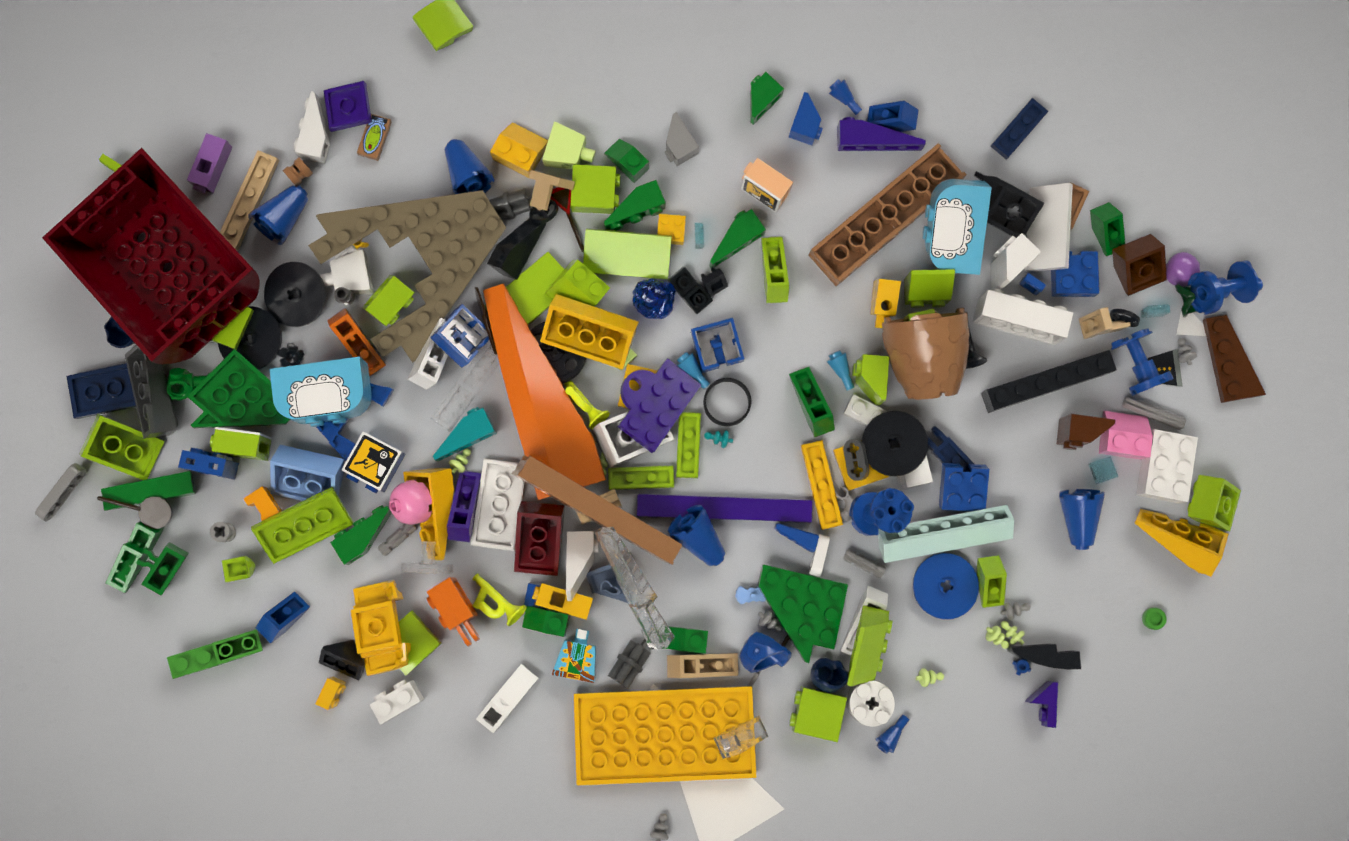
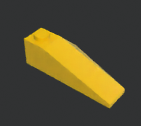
M431 468L403 472L404 482L416 480L418 483H424L432 498V504L429 505L428 512L432 511L431 516L427 521L420 523L421 530L419 535L426 557L432 560H444L448 537L447 523L454 493L451 468Z
M1140 509L1135 521L1138 527L1188 567L1210 577L1222 559L1229 535L1207 524L1200 523L1199 526L1188 524L1186 519L1180 518L1179 521L1169 519L1165 514Z

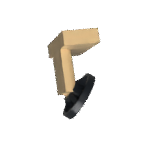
M530 170L529 178L536 181L530 206L533 207L529 217L535 224H544L552 220L558 212L556 202L550 200L553 185L573 190L575 182ZM552 204L555 205L553 212L548 216L549 207ZM538 214L545 218L536 220L533 219V215Z
M1108 307L1079 318L1083 338L1088 339L1097 335L1121 331L1128 327H1137L1140 323V318L1135 313L1124 309H1112L1109 314Z

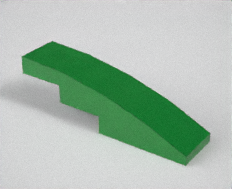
M141 521L136 523L128 542L122 545L105 583L123 593H127L143 567L136 564V561L139 558L143 561L148 559L149 556L143 553V550L146 547L153 550L164 527L151 529Z

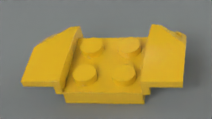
M394 580L353 589L356 605L351 610L356 649L357 654H361V658H364L367 676L397 670L408 665L411 643H402L395 601L402 600L403 596L398 591Z

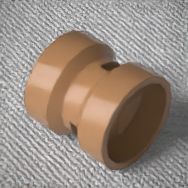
M300 157L294 161L291 167L287 166L282 170L296 187L302 183L305 177L308 178L313 174Z

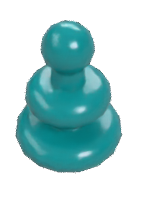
M727 430L723 432V435H721L720 431H716L715 434L710 432L704 434V438L706 440L712 439L715 445L721 442L722 448H726L728 442L733 443V439L729 438Z

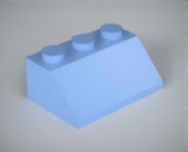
M279 445L270 460L271 494L304 501L333 487L339 496L344 471H342L344 459Z

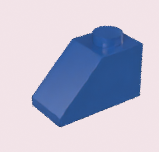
M804 92L789 138L813 145L814 139L819 140L823 128L819 127L821 118L809 94Z
M906 101L869 106L867 122L898 132L916 130L919 109Z
M293 592L266 612L255 628L272 643L283 635L310 606L296 592Z

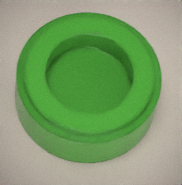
M1148 608L1142 615L1143 624L1148 629L1159 630L1166 624V615L1159 608Z

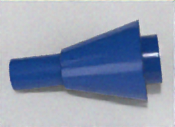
M838 79L829 87L832 90L829 94L844 105H847L855 115L862 110L854 101V97L845 79L842 82Z
M902 715L895 725L876 738L878 742L876 746L886 754L888 752L894 753L902 730L909 722V719Z

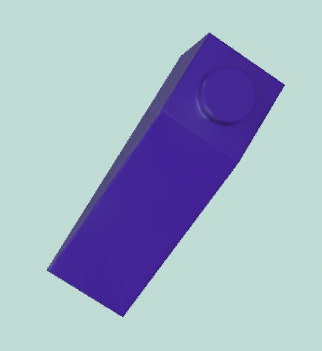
M459 472L447 523L448 540L470 542L481 473Z

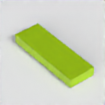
M682 412L679 416L676 478L698 479L701 413Z
M673 466L608 468L609 490L674 488Z

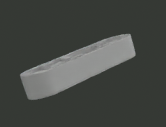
M77 463L68 467L37 507L35 515L44 521L50 520L83 479L86 470Z

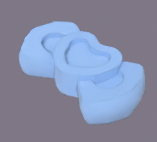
M739 586L736 590L735 597L740 604L752 601H766L758 586L748 589Z

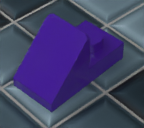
M1047 681L1027 698L1025 702L1042 704V708L1039 709L1041 725L1056 728L1058 682Z

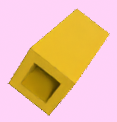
M540 583V587L535 586L532 595L535 605L586 620L593 600L591 597L576 593L572 601H567L566 590Z

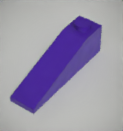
M853 117L843 118L837 126L838 151H922L926 144L924 139L864 120H855Z

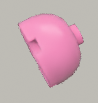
M409 480L397 485L393 489L389 508L399 522L408 525L419 524L427 521L431 516L432 511L428 512L429 505L432 504V498L424 483Z

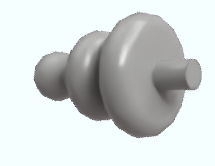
M1184 338L1178 339V344L1181 348L1178 349V353L1181 355L1178 360L1181 363L1187 362L1188 365H1192L1191 361L1197 357V354L1190 352L1192 347L1186 345Z
M1006 602L1004 604L1005 610L1001 611V615H1007L1009 620H1013L1014 613L1020 616L1022 614L1021 611H1029L1031 606L1029 603H1024L1020 606L1015 602L1012 607L1009 602Z
M766 611L764 614L759 612L758 615L761 617L759 619L760 626L766 625L768 630L774 628L776 633L783 631L782 626L777 625V618H772V611Z
M663 813L659 816V824L656 823L654 825L657 832L653 831L650 833V836L656 838V841L668 840L669 838L668 835L664 834V831L668 830V826L665 825L667 815Z

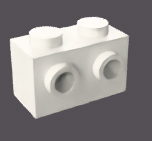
M403 680L393 686L395 690L387 694L384 691L374 697L375 702L370 704V707L380 725L424 700L414 680L408 683L406 680Z

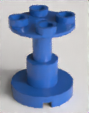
M1248 260L1237 261L1232 264L1228 270L1227 280L1223 277L1217 278L1210 271L1197 272L1188 281V286H1191V292L1196 297L1191 305L1199 313L1204 312V315L1212 314L1220 310L1223 300L1230 295V292L1241 303H1250L1256 299L1258 292L1262 290L1263 282L1258 278L1252 264Z
M1148 328L1131 334L1132 339L1130 340L1126 337L1111 343V350L1127 345L1136 365L1132 367V370L1139 384L1129 388L1132 396L1174 379L1170 371L1159 375L1153 359L1148 361L1139 342V339L1153 333Z
M887 488L878 493L867 492L857 496L851 503L849 516H851L853 521L851 522L853 527L863 535H878V529L887 533H899L910 523L914 505L902 491L895 488Z

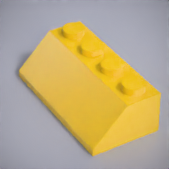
M556 294L550 303L540 342L623 370L639 321Z

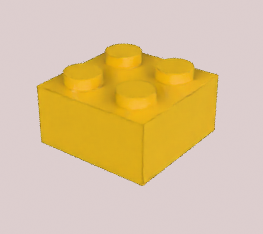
M659 214L657 235L672 236L671 244L683 245L686 216Z
M334 676L327 678L315 704L326 710L337 707L340 702L339 696L346 689V682Z

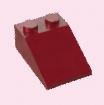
M521 501L517 511L514 572L558 576L565 505Z

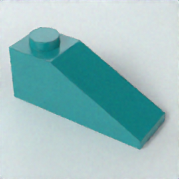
M476 407L467 412L468 415L461 419L433 455L435 461L439 462L497 434L484 408L479 409V407Z

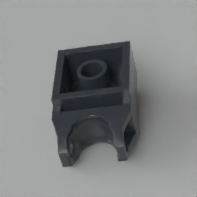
M976 171L974 176L980 181L987 182L992 187L987 223L1011 237L1017 238L1021 233L1025 236L1043 207L1044 202L998 177L986 176ZM1015 206L1018 208L1019 216L1011 218L1008 216L1009 212L1007 210L1008 208L1013 209Z

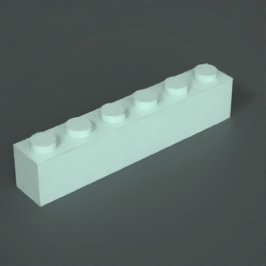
M1003 505L909 523L899 533H887L878 529L879 550L884 563L1013 539L1014 518L1008 506Z

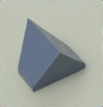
M618 562L588 572L586 576L592 594L597 593L631 604Z

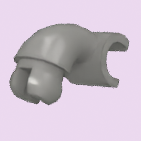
M840 487L845 492V497H840L837 493L835 494L837 500L845 501V508L841 513V517L848 522L851 520L849 513L853 498L849 495L846 487Z

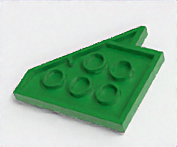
M235 349L187 396L203 411L190 425L194 429L286 425L290 421V419L281 415L274 406L271 381Z
M762 565L757 586L803 661L806 663L810 662L813 645L835 649L848 584Z

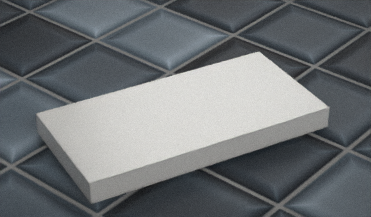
M1062 183L1029 188V195L1044 202V205L1027 231V238L1041 252L1025 267V271L1068 269L1073 184Z
M484 458L471 539L472 546L515 551L517 511L523 500L525 481L511 473L515 471L519 463Z

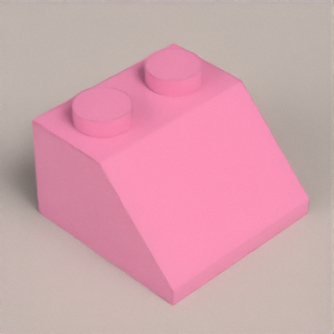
M1103 411V418L1115 419V424L1101 435L1099 454L1140 460L1151 457L1153 435L1147 417Z

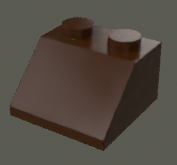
M1152 234L1112 249L1113 267L1128 296L1167 280L1165 245Z
M1069 414L1059 419L1056 444L1063 445V449L1066 450L1083 448V445L1093 442L1115 424V419Z

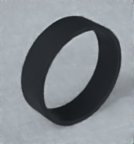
M721 378L714 381L707 388L704 395L703 406L705 413L712 422L720 426L739 424L746 418L751 408V395L748 388L741 381L734 378ZM722 382H732L739 385L745 391L748 398V409L745 415L739 420L729 423L715 419L709 413L706 405L707 394L713 386Z

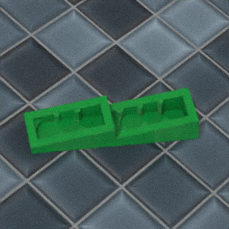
M187 471L102 488L101 493L102 497L137 506L146 498L152 496L161 497L166 500L195 495L192 472ZM103 502L104 511L126 508Z

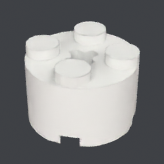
M873 680L852 686L847 694L846 705L849 713L856 721L866 726L875 727L887 723L893 714L895 701L891 690L887 686ZM872 697V700L875 701V704L871 705L869 708V706L866 705V700L869 701Z

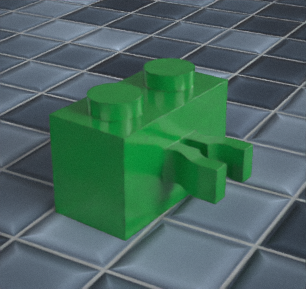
M170 542L165 546L159 557L147 547L143 550V553L147 554L149 559L155 563L149 560L143 561L140 558L136 561V564L150 568L141 585L159 595L164 593L189 554Z

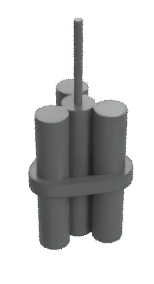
M521 189L512 193L505 192L502 196L490 199L489 201L501 220L509 217L513 219L516 217L515 215L531 211L528 199L532 198V196L527 197L525 189Z
M652 626L641 644L630 640L623 653L617 656L618 660L608 674L611 679L627 689L637 674L642 672V666L651 654L645 649L643 644L654 629V626Z

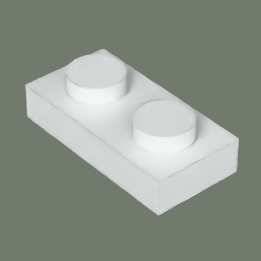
M853 394L843 415L867 426L876 416L888 411Z

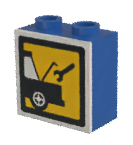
M362 432L342 471L347 473L346 478L355 483H358L359 480L366 483L365 488L376 494L378 490L385 492L406 454Z

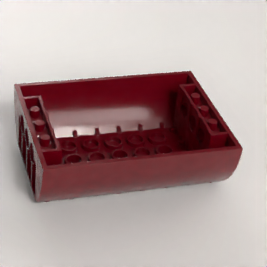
M140 148L42 237L149 360L157 364H173L191 359L257 298L259 293L260 280L257 272L143 148ZM145 233L144 241L137 242L138 235ZM172 262V269L164 272L165 264ZM197 292L196 296L191 299V295Z

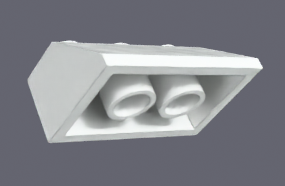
M1022 233L1017 238L1012 236L993 255L996 259L991 263V289L1002 290L1041 252Z

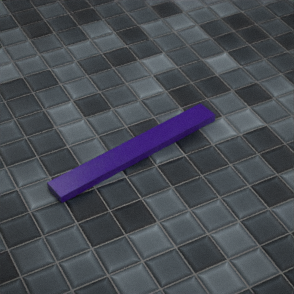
M637 495V516L676 518L678 515L684 517L688 513L686 509L695 505H701L706 510L710 519L812 522V500Z

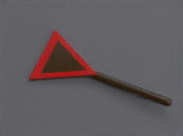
M562 187L552 189L550 200L555 201L557 206L567 214L581 252H584V245L570 213L571 190Z

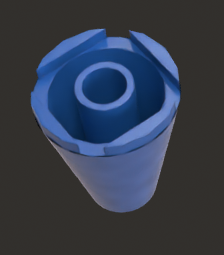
M457 139L449 141L444 151L453 193L461 194L482 190L484 193L488 192L491 189L490 183L495 181L492 173L464 141Z
M292 185L248 214V218H254L255 223L253 225L271 241L275 238L279 240L277 244L282 245L308 202V194L301 186L295 187Z
M1076 489L1072 494H1069V490L1059 492V499L1070 542L1078 550H1087L1089 546L1094 545L1105 492L1100 493V490Z
M695 505L686 509L688 513L684 517L678 515L668 528L670 537L681 543L685 549L708 566L719 565L724 560L725 550L706 510L701 505Z

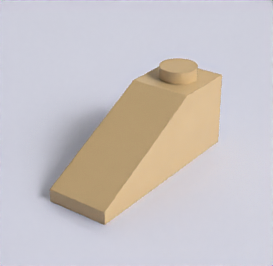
M738 653L667 655V678L738 676Z

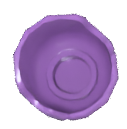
M1187 252L1173 255L1166 264V277L1172 285L1188 286L1190 277L1200 272V263L1195 256Z

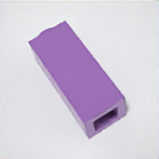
M206 133L187 178V181L193 185L192 189L204 194L206 191L214 193L232 150V146L227 140Z

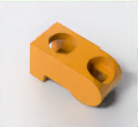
M262 486L243 498L248 506H256L261 514V521L282 511L267 487Z

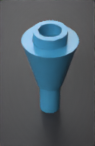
M839 350L830 354V359L826 362L838 377L842 379L846 390L854 388V384L849 376L846 352L841 353Z
M686 352L677 359L679 362L677 366L699 382L703 389L710 384L703 376L693 352L691 354Z

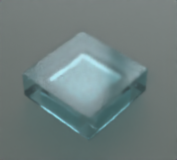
M702 223L694 224L695 249L704 248V228Z
M1170 305L1147 306L1141 310V317H1163L1170 313Z
M1111 456L1088 464L1096 484L1118 477Z

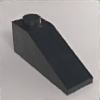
M530 218L527 219L496 245L487 264L500 274L517 280L546 223L535 224Z

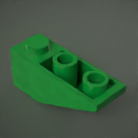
M657 180L636 187L604 221L605 230L617 231L629 222L635 224L650 214L651 216L661 214L663 209H666V202Z
M381 505L371 512L372 516L367 519L364 517L353 523L354 527L346 531L344 529L334 535L335 539L330 543L344 565H350L368 553L392 513L389 506L384 507Z

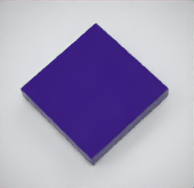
M364 81L323 90L328 127L331 132L372 123L367 85Z

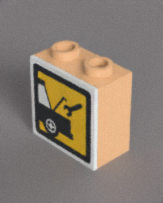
M757 158L754 163L749 162L743 172L745 174L742 177L741 189L774 212H777L789 195L793 181Z

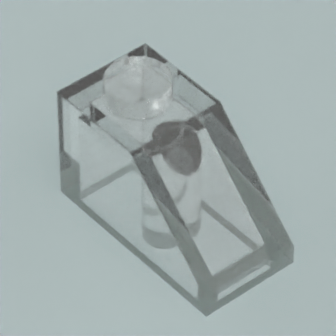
M757 716L714 737V741L722 759L746 751L767 738L768 734L760 716Z

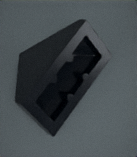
M354 640L326 645L321 649L319 664L358 681L360 680L364 662L361 655L357 654Z

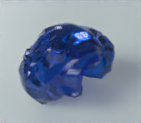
M655 278L640 281L632 292L633 306L648 319H664L673 311L676 290L670 282L658 281Z

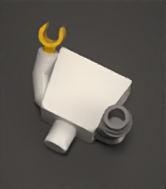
M362 239L337 254L335 259L330 261V273L320 274L325 287L334 285V298L338 303L344 305L352 304L355 295L374 294L368 256L363 249L360 250L361 248H367L369 244L362 242Z

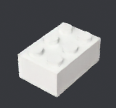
M1156 429L1151 430L1153 435L1151 457L1141 460L1136 496L1178 504L1189 502L1198 437Z

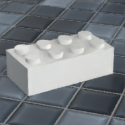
M995 288L987 290L978 298L972 323L1056 345L1068 337L1073 312L1067 311V308L1063 306H1047L1044 301L1033 300L1032 302L1025 300V297L1022 295L1012 294L1010 296L1003 294L1004 291Z

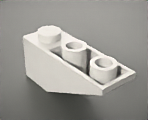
M311 91L310 97L305 101L306 112L304 118H301L299 123L300 134L299 138L295 139L294 150L301 159L325 164L330 141L319 98L315 92Z
M521 664L476 720L492 733H495L537 681L538 677Z

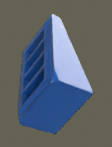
M779 523L775 524L774 529L778 533L807 551L815 553L819 539L818 535Z

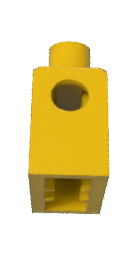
M886 279L873 281L870 315H876L875 328L882 329L884 317L896 316L901 281ZM882 302L887 304L886 310L881 308Z

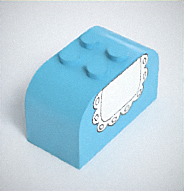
M948 179L939 183L934 188L930 198V205H926L925 218H927L928 223L927 226L923 227L922 238L925 239V248L930 259L938 269H955V273L980 275L992 189L987 182Z
M361 357L269 369L275 408L281 415L299 424H310L311 427L323 426L324 422L333 421V424L345 423L346 419L355 418L363 414L371 403L372 394L368 363Z

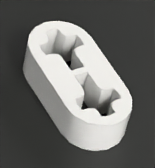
M818 534V543L809 567V575L820 577L830 540V537Z

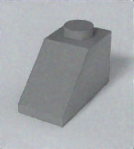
M675 112L672 115L666 140L665 154L670 162L674 161L676 166H679L699 153V146L678 113Z

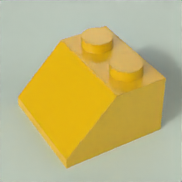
M512 122L499 134L490 154L494 161L529 178L530 170L535 171L545 152L548 140Z

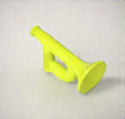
M572 381L564 383L566 394L570 395L573 401L584 412L588 413V427L590 430L609 417L610 412L608 410L601 411L596 409Z
M477 573L472 580L480 586V592L472 606L481 610L492 619L500 618L506 612L507 625H513L524 614L527 606L511 604ZM487 594L498 604L496 610H493L484 602Z

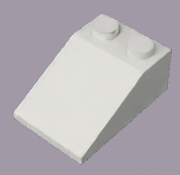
M627 412L603 421L592 428L610 468L648 452L646 448L617 427ZM670 430L659 446L674 440Z

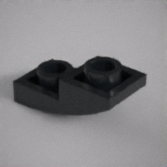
M682 267L667 280L695 314H698L713 301L701 284L696 282L685 267Z

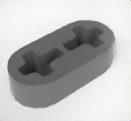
M851 439L843 447L847 473L851 479L862 481L869 475L866 448L862 441ZM853 444L859 447V450L856 451V458L855 454L850 452ZM857 463L859 468H863L860 477L858 474H854V470L857 469Z

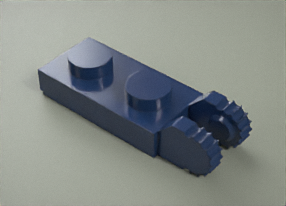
M934 426L931 431L942 443L937 446L928 437V448L932 450V453L941 463L960 464L963 467V472H971L968 464L974 463L950 437H946L939 428Z

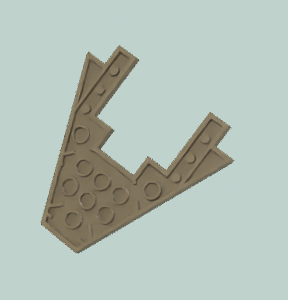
M482 190L317 214L316 217L327 234L308 246L320 264L377 229L389 248L407 237L410 238L432 272L430 276L414 285L426 304L370 339L382 357L402 346L413 363L419 356L438 320L446 317L506 229V226Z

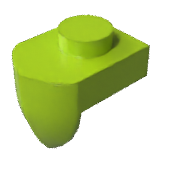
M248 556L221 560L225 582L250 578L255 571L256 565Z

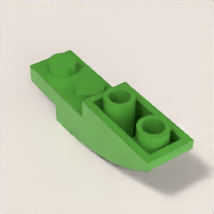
M256 629L169 656L167 660L172 679H176L261 652L263 649Z

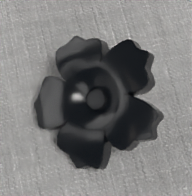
M288 343L287 348L283 347L278 350L277 355L282 357L279 360L280 366L301 365L299 360H303V350H298V346H295L294 343Z

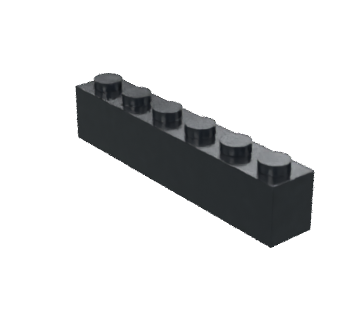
M1110 350L987 389L981 395L987 412L991 413L1108 375L1117 369Z

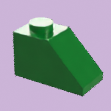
M767 72L762 76L757 75L750 83V122L753 125L783 96L784 88Z
M618 139L604 153L633 183L649 170V161L634 146L621 139Z
M1109 202L1090 210L1092 230L1105 256L1112 255V249L1125 244L1123 213Z
M527 606L522 628L565 637L570 615Z
M663 626L661 648L706 654L708 631Z

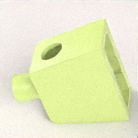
M554 122L542 160L546 167L573 170V164L580 165L581 160L593 163L596 150L585 148L586 137Z

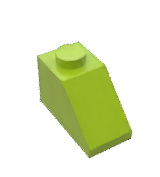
M1000 556L978 558L977 577L982 608L1004 605L1007 573Z

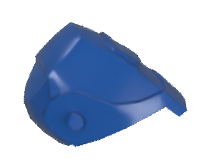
M755 632L745 641L739 657L743 667L749 672L754 673L776 664L780 667L785 666L790 660L792 653L768 635Z

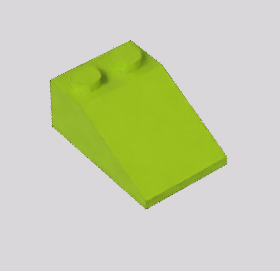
M97 414L79 455L141 480H147L165 441L156 437L143 439L142 431Z

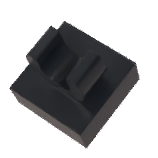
M711 268L712 273L707 276L703 273L701 274L705 291L710 297L728 287L724 273L720 268L717 270Z

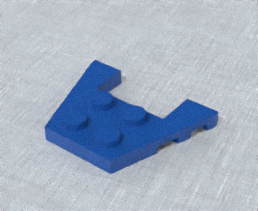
M370 383L371 400L384 407L394 390L390 387ZM346 419L345 423L339 424L327 421L324 422L323 426L316 427L340 454L342 459L347 461L355 443L343 437L340 433L349 419Z

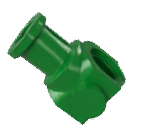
M170 369L167 392L172 400L186 399L208 375L194 376L193 373L186 369Z

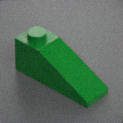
M752 209L747 212L743 210L734 217L735 220L710 260V268H715L765 235L766 229Z
M810 367L790 373L789 377L814 437L834 431L833 414Z

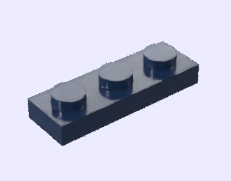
M1032 98L990 147L1007 160L1048 113V110Z

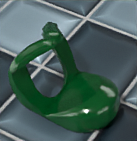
M1175 284L1176 291L1180 293L1184 303L1181 308L1183 318L1187 317L1190 313L1197 312L1191 305L1196 299L1195 294L1191 292V287L1183 288L1179 284Z

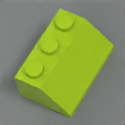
M868 606L862 607L849 663L848 686L875 680L876 673L881 672L883 659H880L881 652L886 653L888 644L885 635L886 633L890 634L893 622L889 620V611Z

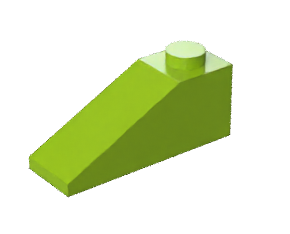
M783 237L761 238L766 303L788 302L789 279Z

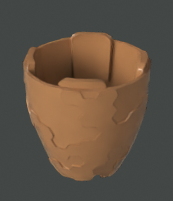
M957 308L955 313L939 314L935 311V313L915 315L907 322H904V319L891 320L889 317H884L882 336L893 372L908 399L939 398L942 396V393H945V396L958 394L964 377L969 351L968 312H965V308Z

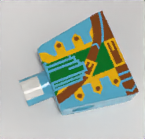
M576 628L574 641L564 640L552 675L591 683L595 682L596 645L587 644L588 630Z

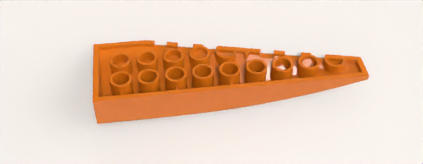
M500 284L483 290L503 379L525 456L535 458L583 487L605 481L606 477L594 437L585 426L584 420L578 414L570 396L566 394L562 382L539 347L537 339L532 335L527 322L518 311V307L506 286ZM535 488L538 500L551 497Z

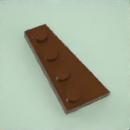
M1227 315L1204 319L1203 325L1221 403L1266 395Z

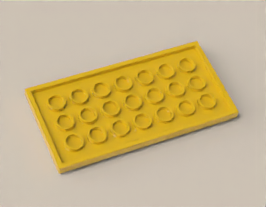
M752 686L574 693L577 785L756 778Z

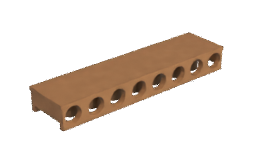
M939 143L811 249L808 254L809 257L835 286H838L925 213L926 205H930L931 194L939 183L948 179L965 178L967 174L960 171L940 148L941 145Z
M523 455L515 471L511 473L661 561L673 565V561L682 547L681 543L531 456Z

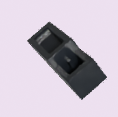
M1036 644L1007 648L1009 653L1034 664L1066 670L1081 669L1080 651L1057 652L1056 644Z

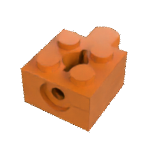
M449 577L427 591L429 597L426 599L432 609L436 608L441 615L438 619L445 629H457L468 647L472 645V641L462 625H465L474 641L480 640L479 635L470 620L478 616V613L456 578Z

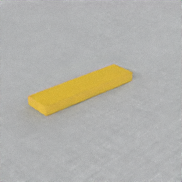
M823 441L801 445L821 530L843 525Z

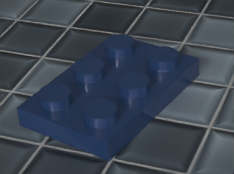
M127 363L66 376L74 419L136 407Z

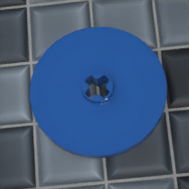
M940 553L930 556L919 565L913 578V593L918 605L927 614L939 619H954L967 613L975 604L979 593V581L974 568L965 559L955 554ZM948 580V585L951 586V589L943 592V587L940 585Z

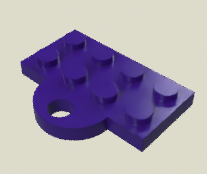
M668 358L655 374L648 370L632 372L624 379L620 389L621 399L629 411L617 427L649 452H655L701 384ZM630 380H635L639 384L638 391H634L629 387Z

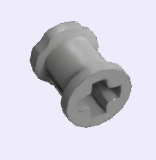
M214 523L210 528V536L217 542H230L236 536L235 527L230 523ZM222 528L224 529V532L226 533L225 536H221V535H222V532H221L220 530H221Z

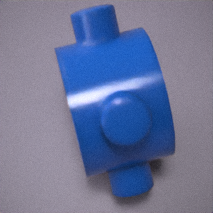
M1019 659L1012 662L1017 671L1016 674L1019 676L1021 673L1031 671L1027 660Z

